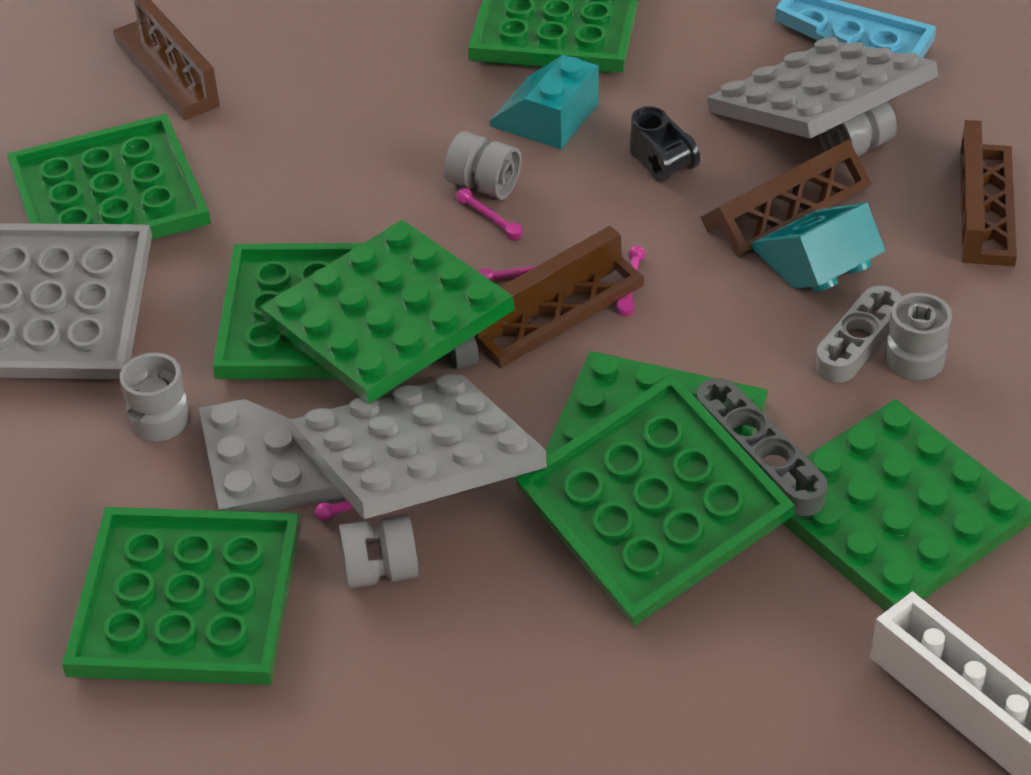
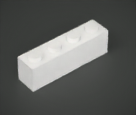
M913 591L876 618L870 658L1010 774L1031 775V684Z

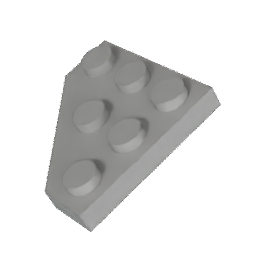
M246 399L199 408L219 511L275 512L344 498L334 484L293 439L290 418Z

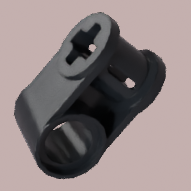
M644 106L633 112L631 115L630 153L649 170L654 179L658 182H664L671 177L672 173L685 167L693 169L700 164V152L695 140L672 121L665 111L654 106Z

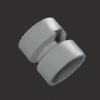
M887 101L818 136L825 151L849 139L857 156L866 153L867 150L874 149L894 138L897 131L896 116Z
M462 131L453 139L448 149L444 164V176L447 182L468 189H473L477 186L478 192L503 200L508 197L517 183L522 163L521 152L516 147L498 141L490 143L485 137Z
M911 293L900 297L894 302L891 309L890 333L887 337L885 352L886 364L892 372L909 380H926L935 377L942 371L948 347L947 338L950 334L952 311L945 301L927 293Z
M154 352L139 355L126 363L120 372V384L124 401L126 402L130 428L134 434L143 440L154 442L169 440L178 436L186 429L190 420L181 369L178 362L167 354Z
M409 514L381 518L375 527H372L367 521L339 525L349 589L377 585L380 576H386L391 582L419 578L415 541ZM379 543L382 559L368 561L366 546Z

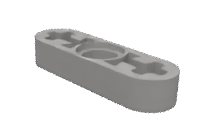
M873 286L865 290L818 345L815 365L817 374L824 380L833 383H842L852 379L889 335L891 309L894 302L902 297L901 294L888 286ZM873 309L878 310L876 317L873 315ZM862 329L871 335L866 338H857L851 336L848 331ZM842 350L846 352L845 358H839L842 355Z

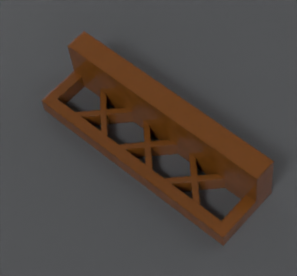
M134 0L137 21L113 30L115 42L184 120L219 107L213 66L152 0Z
M965 120L960 147L962 263L1015 266L1017 249L1012 146L982 144V121ZM983 159L1002 160V163L991 169L983 164ZM991 183L1000 189L1001 192L991 196L984 191V186ZM991 210L1003 219L992 224L985 219V213ZM992 238L1004 246L1005 250L982 249L983 243Z
M848 139L708 212L700 218L707 232L722 226L736 255L739 256L753 248L752 242L817 209L829 208L872 183ZM843 161L855 181V184L849 187L833 181L837 164ZM826 171L824 177L818 175V174H820V173ZM805 181L822 186L817 204L801 198ZM794 187L792 194L786 192ZM831 190L837 192L836 194L830 196ZM773 198L790 203L787 220L782 221L769 215ZM761 205L760 211L754 209ZM799 207L805 209L798 214ZM741 215L758 221L754 238L745 241L734 220ZM766 225L772 226L771 229L765 231Z
M608 226L501 286L502 289L513 296L515 310L476 334L474 337L477 346L502 368L644 286V276L622 257L621 234L611 226ZM615 270L625 278L617 284L600 283L601 278ZM573 294L590 295V299L582 304L565 303V299ZM538 314L555 315L554 320L545 325L529 324L530 319ZM501 335L518 336L516 342L503 349L493 342L494 339Z

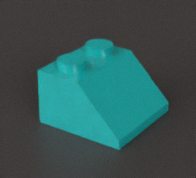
M561 55L529 75L490 119V126L562 149L599 105V65L582 61L576 57Z
M867 202L817 209L751 243L754 251L793 288L812 287L814 292L835 286L839 283L837 276L845 272L847 274H854L869 268L872 265L870 259L886 251Z

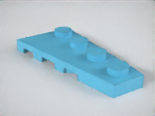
M781 0L775 11V21L817 41L835 37L838 38L839 42H860L865 47L875 49L889 48L890 52L900 54L916 53L920 58L925 56L935 40L937 27L839 0Z

